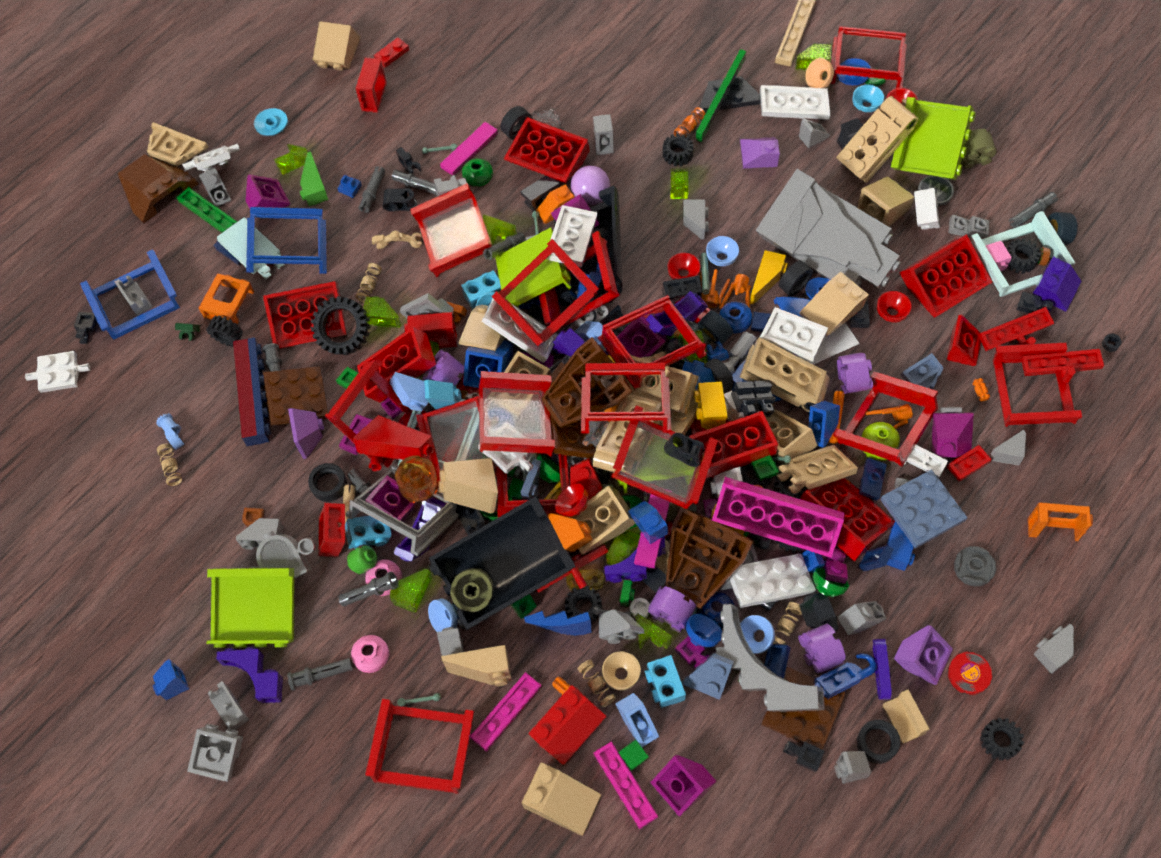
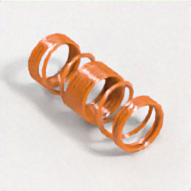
M696 107L691 115L682 122V125H679L674 130V136H676V131H678L679 134H684L686 138L685 132L687 131L679 127L685 126L690 131L687 133H691L699 124L694 118L697 117L701 120L704 118V116L698 115L696 109L700 110L704 116L705 111L702 108Z

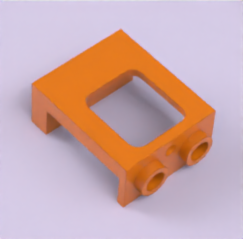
M217 273L198 309L206 319L212 320L214 316H221L222 318H227V320H232V323L238 324L239 320L236 314L247 293L254 294V290L250 282L245 279L239 280L227 274L221 275ZM220 284L238 290L231 303L213 299Z
M1038 503L1028 517L1029 537L1037 538L1045 526L1074 529L1075 541H1079L1093 524V515L1090 514V507ZM1052 511L1079 514L1075 519L1049 517Z

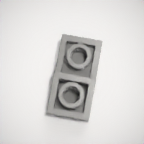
M952 215L949 221L948 233L960 236L967 234L968 237L978 233L980 237H987L989 233V220L976 216L966 219Z

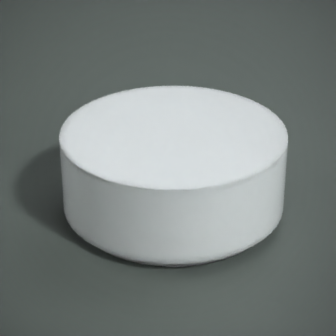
M644 598L633 600L630 605L632 616L638 620L647 618L650 614L648 612L650 603Z

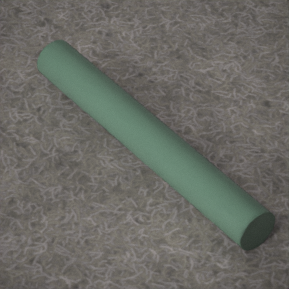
M702 253V293L705 295L710 293L707 254Z

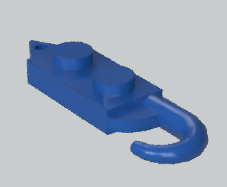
M858 654L856 658L866 659L870 664L869 667L862 670L859 666L847 662L816 678L814 684L815 686L822 687L824 697L829 699L872 675L877 669L875 659L868 654Z

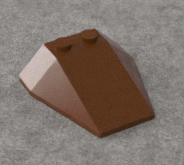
M146 154L118 172L131 209L143 223L158 214L153 205L179 187L184 192L188 187L192 189L199 184L188 172Z
M593 337L574 352L541 398L560 428L581 420L582 378H585V363H613ZM590 375V412H601L613 407L632 393V389L623 375Z
M680 507L672 525L665 587L685 595V601L689 602V600H692L697 607L702 608L745 562L754 542L741 533L712 521V519Z

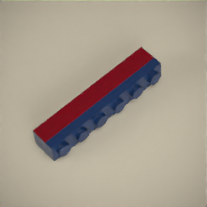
M255 337L233 341L241 436L246 446L269 442V435H271V427L267 423V418H270L269 409L265 403L267 402L266 391H264L265 384L262 370H265L264 361L261 359L263 354L262 345L258 344Z

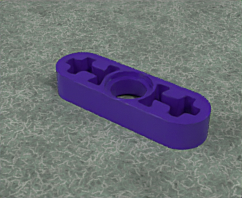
M873 639V658L877 663L875 671L877 695L879 700L891 699L892 691L886 640Z

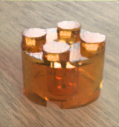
M410 456L401 461L395 473V479L404 498L411 503L421 502L429 499L437 492L438 478L434 465L430 460L420 458V456Z

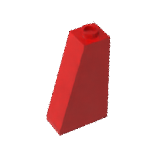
M380 415L375 417L353 437L357 453L423 463L435 451L430 435Z

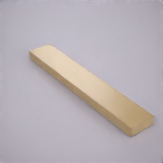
M816 0L798 1L775 63L791 67Z

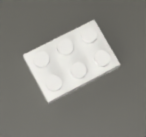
M775 307L760 338L790 353L813 361L827 333L828 327Z

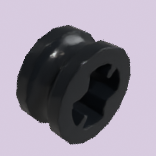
M1113 333L1108 334L1102 341V347L1106 351L1115 352L1122 343L1121 338ZM1108 341L1115 342V345L1108 344Z

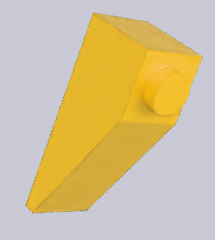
M767 250L764 251L751 293L750 304L754 305L780 280L781 274L785 273L788 265L785 262L786 255Z

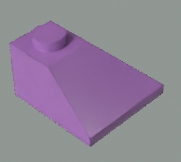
M775 137L740 139L743 168L778 167L780 153L778 140Z
M291 408L288 411L294 443L302 458L306 459L322 439L323 421L318 419L315 412Z
M928 625L903 640L894 659L906 671L931 684L937 685L953 649L932 626Z

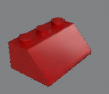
M571 685L528 734L562 765H565L607 716L580 690Z

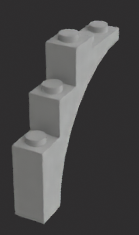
M732 604L723 605L721 621L724 625V631L721 634V639L724 647H716L715 654L734 661L731 670H741L739 684L742 686V690H767V694L764 696V703L768 711L824 710L823 688L791 683L766 668L754 655L744 637L740 625L738 607Z

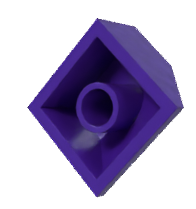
M1053 256L1032 294L1040 296V300L1052 301L1053 306L1066 312L1081 280L1070 264Z

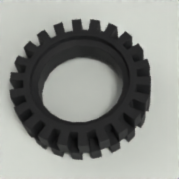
M346 297L329 298V301H323V305L317 307L318 312L314 311L313 313L315 319H311L313 324L311 331L314 332L312 336L317 340L316 343L323 350L337 355H349V353L356 352V349L360 350L362 348L361 344L367 342L366 336L369 337L370 335L368 329H371V325L368 324L370 317L366 315L368 314L367 311L363 309L361 304ZM346 309L355 317L356 330L354 335L346 342L336 343L327 335L326 321L334 311Z

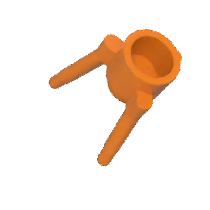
M717 269L714 270L710 293L707 295L701 294V299L708 305V308H716L717 305H721L722 297L730 283V279H727L718 295V292L715 290ZM700 271V283L702 288V276Z
M738 274L735 276V280L731 282L730 288L722 300L719 309H722L726 304L733 289L735 295L746 292V305L750 308L751 286L748 285L749 277L747 275Z
M908 404L867 411L866 415L892 413L894 420L899 421V423L893 426L895 429L908 424L907 419H911L913 416L912 409Z

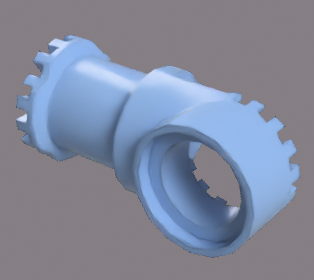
M170 413L162 414L163 416L158 418L156 424L162 427L165 431L166 439L177 450L184 445L178 436L181 426L173 421Z

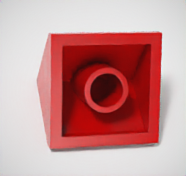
M962 314L958 315L953 327L946 360L976 366L981 344L978 337L980 332Z

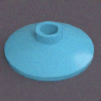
M276 108L260 112L254 120L257 132L265 136L279 134L286 128L288 123L286 114Z

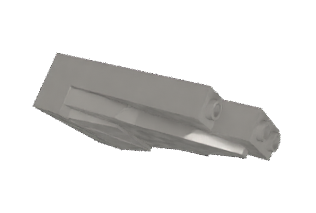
M796 169L756 229V232L762 239L797 261H803L813 271L829 280L842 272L859 287L862 283L860 280L863 279L880 290L882 287L887 286L891 279L889 276L893 271L896 272L901 265L900 255L884 246L885 244L888 245L893 238V231L890 227L821 187L814 178Z

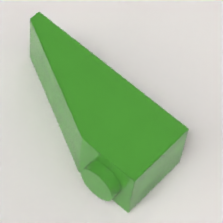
M311 151L307 152L300 182L302 187L300 194L303 201L307 200L308 206L328 200Z

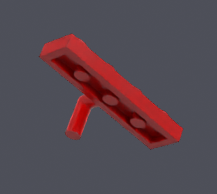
M1045 307L984 331L978 337L986 352L996 348V346H1002L1014 340H1017L1019 345L1035 344L1036 340L1034 337L1026 340L1024 336L1052 326L1054 322Z
M1100 349L1028 355L1021 358L1025 376L1061 373L1062 381L1066 384L1071 381L1077 371L1098 370L1104 367Z
M602 544L581 555L578 553L572 556L571 559L575 563L576 568L536 590V592L544 590L571 573L580 589L587 586L579 569L607 553V548Z

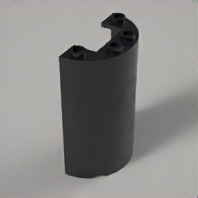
M613 185L599 191V198L603 203L590 207L592 212H597V221L599 222V225L593 229L592 234L599 231L601 237L608 241L606 247L617 292L620 295L623 289L619 192ZM592 235L590 238L588 248L594 245ZM597 255L588 260L589 273L585 274L589 275L590 272L596 273L598 265ZM571 276L570 289L564 283L555 286L558 302L562 303L563 306H570L577 299L579 280L576 276ZM602 279L598 285L599 290L588 303L608 293L604 288ZM616 298L612 299L611 301L605 304L612 303Z
M536 496L429 557L431 562L429 568L434 576L438 575L443 579L445 583L443 588L448 596L451 595V586L455 577L466 569H481L490 576L494 591L491 600L483 609L470 612L457 607L459 615L457 621L462 629L466 628V630L576 568V565L572 561L569 552L564 549ZM469 585L470 588L467 590L468 593L473 592V594L475 595V591L477 590L476 586L472 587L471 585Z

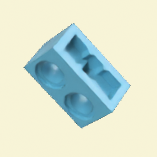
M494 270L461 285L463 295L472 310L476 307L477 300L483 294L501 291L500 280Z
M371 516L349 518L345 524L349 549L357 548L360 545L383 546L389 542L391 537L390 527ZM374 529H379L382 533H376ZM354 532H360L363 536H357Z
M670 655L647 663L645 675L648 683L652 682L654 690H652V695L655 703L659 702L660 707L663 708L684 701L686 694L672 656ZM663 669L666 671V674L658 676L655 674V671ZM669 688L674 693L671 696H665L662 691Z

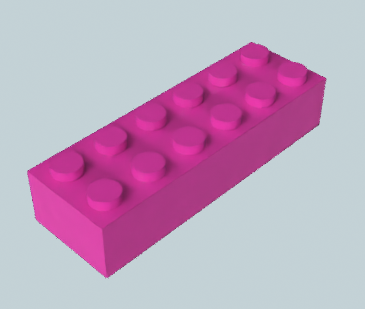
M725 477L712 521L832 557L844 521V513Z

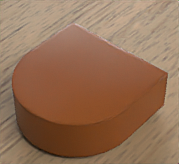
M244 507L242 521L246 527H249L259 518H264L265 511L260 508Z

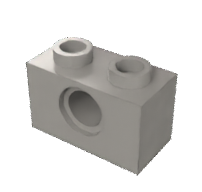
M610 114L594 116L593 129L596 154L614 153L613 128Z

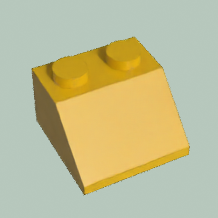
M722 382L698 383L697 391H694V402H698L696 415L697 419L701 421V427L708 430L725 424L727 410Z

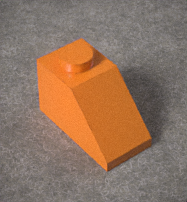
M565 184L551 191L536 211L539 212L543 222L547 224L554 220L551 212L573 199L574 195Z
M553 513L547 515L564 549L574 552L593 540L590 535L591 529L587 523Z

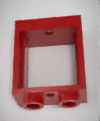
M364 59L355 88L362 111L378 113L387 84L381 59Z
M452 312L407 316V323L404 324L405 332L414 327L426 333L431 349L457 347V331Z
M325 503L318 518V556L338 557L345 544V504Z

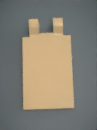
M831 445L792 458L786 465L779 466L778 469L782 473L778 474L777 477L783 482L792 476L790 481L794 485L789 486L788 489L795 494L804 486L810 490L857 473L858 467L835 445Z

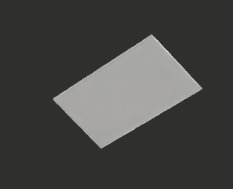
M844 323L829 337H824L813 361L800 356L799 358L811 364H816L858 345L859 342L847 324Z

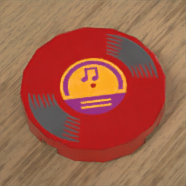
M964 652L958 654L950 662L948 678L957 691L976 695L982 693L990 685L992 669L982 656L973 652Z

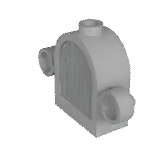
M274 531L263 535L264 540L257 548L256 559L259 567H250L294 568L295 579L312 570L305 555L313 553L316 544L310 538L302 539L298 543L289 535H276Z

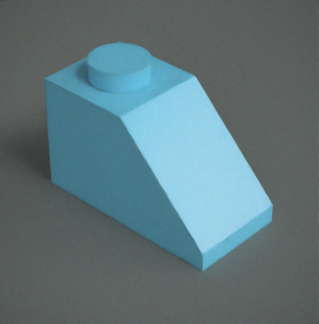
M424 380L425 399L436 410L458 403L461 400V392L453 383Z

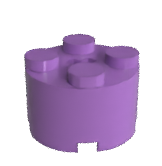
M439 350L434 357L436 365L424 372L422 380L447 382L456 385L460 380L457 376L459 373L463 374L464 365L449 353Z
M865 353L838 357L840 360H837V372L839 380H842L844 385H841L844 394L866 391L873 388L872 378L869 377L872 365L870 359L866 360Z
M660 586L648 607V612L653 615L652 619L659 624L665 622L670 625L672 630L681 633L682 629L686 627L687 620L694 612L696 605L692 600H689V602L685 601V595L665 586L662 589Z
M824 624L798 636L799 642L806 652L804 659L808 666L813 665L816 673H822L839 666L845 660V653L840 639L835 640L832 634L836 632L829 624Z

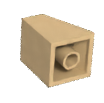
M319 22L313 61L321 68L329 66L336 70L349 69L360 41V36L350 25Z
M887 176L861 190L857 208L889 227L912 207L914 196Z
M492 458L444 462L443 470L439 472L440 481H438L439 493H443L444 500L488 513H494L498 489Z

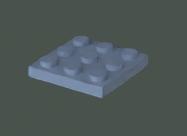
M932 469L881 496L880 499L915 549L967 520V516Z

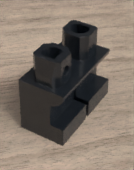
M771 381L736 382L731 396L737 412H743L746 417L757 413V411H763L765 417H771L774 413L773 404L776 400L771 393Z

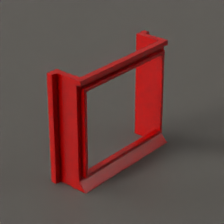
M839 26L838 36L834 37L831 64L834 74L830 84H835L837 74L896 80V88H903L907 46L905 44L906 33ZM848 34L901 40L897 71L839 65L842 35Z
M599 231L592 234L594 245L587 249L583 263L597 255L604 288L608 293L585 305L561 328L619 296L606 247L608 241L601 237ZM555 287L539 295L546 325L551 324L561 314Z
M553 239L547 243L548 247L500 292L496 291L491 296L537 346L543 345L599 290ZM554 253L587 290L539 334L505 297Z
M668 295L603 325L602 335L598 337L615 363H635L612 330L662 308L688 342V345L650 363H665L666 367L693 353L702 358L707 354L705 352L706 344L701 342L670 301ZM648 375L624 376L633 389L637 390L641 388L643 378Z
M1066 343L996 346L993 365L1005 427L1009 425L1066 422L1076 424L1077 420L1082 418L1081 410H1074L1069 383L1066 384L1062 381L1061 373L1055 374L1063 411L1011 413L1002 363H1021L1022 356L1066 352Z
M372 360V362L364 361L363 368L330 412L325 415L353 443V437L357 434L340 418L369 379L404 413L398 423L407 426L413 412L409 407L402 404L391 385L376 371L380 365L375 360ZM383 458L382 465L389 468L394 458Z
M585 363V378H582L581 433H589V421L658 420L663 421V433H671L669 377H666L665 363ZM590 375H661L662 412H590Z
M874 371L870 376L873 388L846 430L836 429L833 436L838 439V444L848 445L896 462L903 467L933 418V413H936L938 410L936 398L938 391ZM879 393L925 407L899 450L853 434Z
M541 433L522 434L525 438L541 439ZM558 454L562 492L569 486L567 455ZM496 465L497 513L499 518L528 500L508 501L507 474ZM557 499L539 500L547 515L550 513L559 515L555 510Z
M382 699L365 776L371 777L377 783L458 794L461 787L474 711L465 710V715L394 706L391 700ZM393 715L463 724L452 780L381 771Z

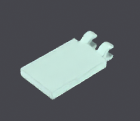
M243 218L217 236V241L246 267L247 219ZM255 228L254 255L281 256L280 250ZM254 263V272L251 273L255 274L258 271L264 279H267L271 276L269 273L271 269L267 266L268 263ZM274 264L278 269L285 266V264Z

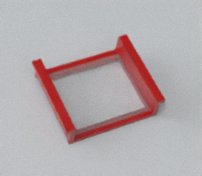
M468 183L410 209L411 214L419 224L431 261L428 264L429 269L436 277L446 270L482 255L485 249L492 246L477 200Z
M481 371L479 384L480 452L484 450L545 453L552 456L553 449H555V440H551L550 412L541 400L551 386V375Z
M479 396L425 414H416L420 432L432 437L435 448L432 455L427 458L433 487L439 489V472L443 470L444 462L488 458L478 449L480 444ZM488 417V425L491 427L490 420ZM492 461L495 478H497V477H496V464Z
M636 405L633 412H642L643 408ZM629 421L613 465L614 472L611 477L685 509L692 503L697 504L718 440L710 437L705 443V451L701 454L700 466L691 467L680 460L668 456L664 451V444L677 432L671 430V433H663V426L651 421Z

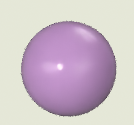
M596 166L580 168L574 174L571 181V191L574 197L581 194L588 206L601 203L599 191L610 187L607 174Z

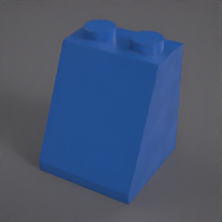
M504 340L496 351L469 346L465 356L463 385L479 388L481 371L504 373L513 359L514 343Z

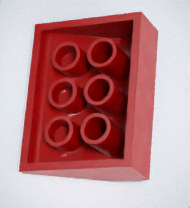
M527 117L506 153L504 160L566 183L583 165L590 152L588 139Z
M967 234L955 238L899 272L910 292L934 318L992 283Z
M333 281L263 296L272 341L279 345V349L317 341L312 336L314 332L311 331V327H313L311 319H315L313 313L314 311L318 312L317 307L319 305L322 306L323 301H329V298L341 297L338 283ZM343 309L334 311L326 321V332L329 338L347 335Z
M846 478L806 490L800 500L844 513V521L836 545L853 561H856L892 528L895 522L868 497L860 495L859 489Z

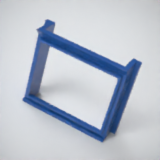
M250 207V218H247L246 272H254V263L319 264V274H327L326 220H322V209ZM255 218L318 219V256L254 255Z
M153 249L147 252L151 260L150 263L100 287L92 289L87 280L80 283L101 330H107L113 340L180 308L175 299L177 294ZM155 269L170 301L112 328L98 296L116 288L117 285L114 281L118 279L124 284L128 282L126 276L135 279Z

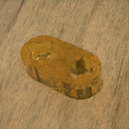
M598 569L579 570L590 589L594 588L597 590L604 585V574ZM572 573L566 577L567 587L571 591L573 588L579 589L578 584L573 585V582H571L574 578ZM594 575H597L598 583H594L591 580Z

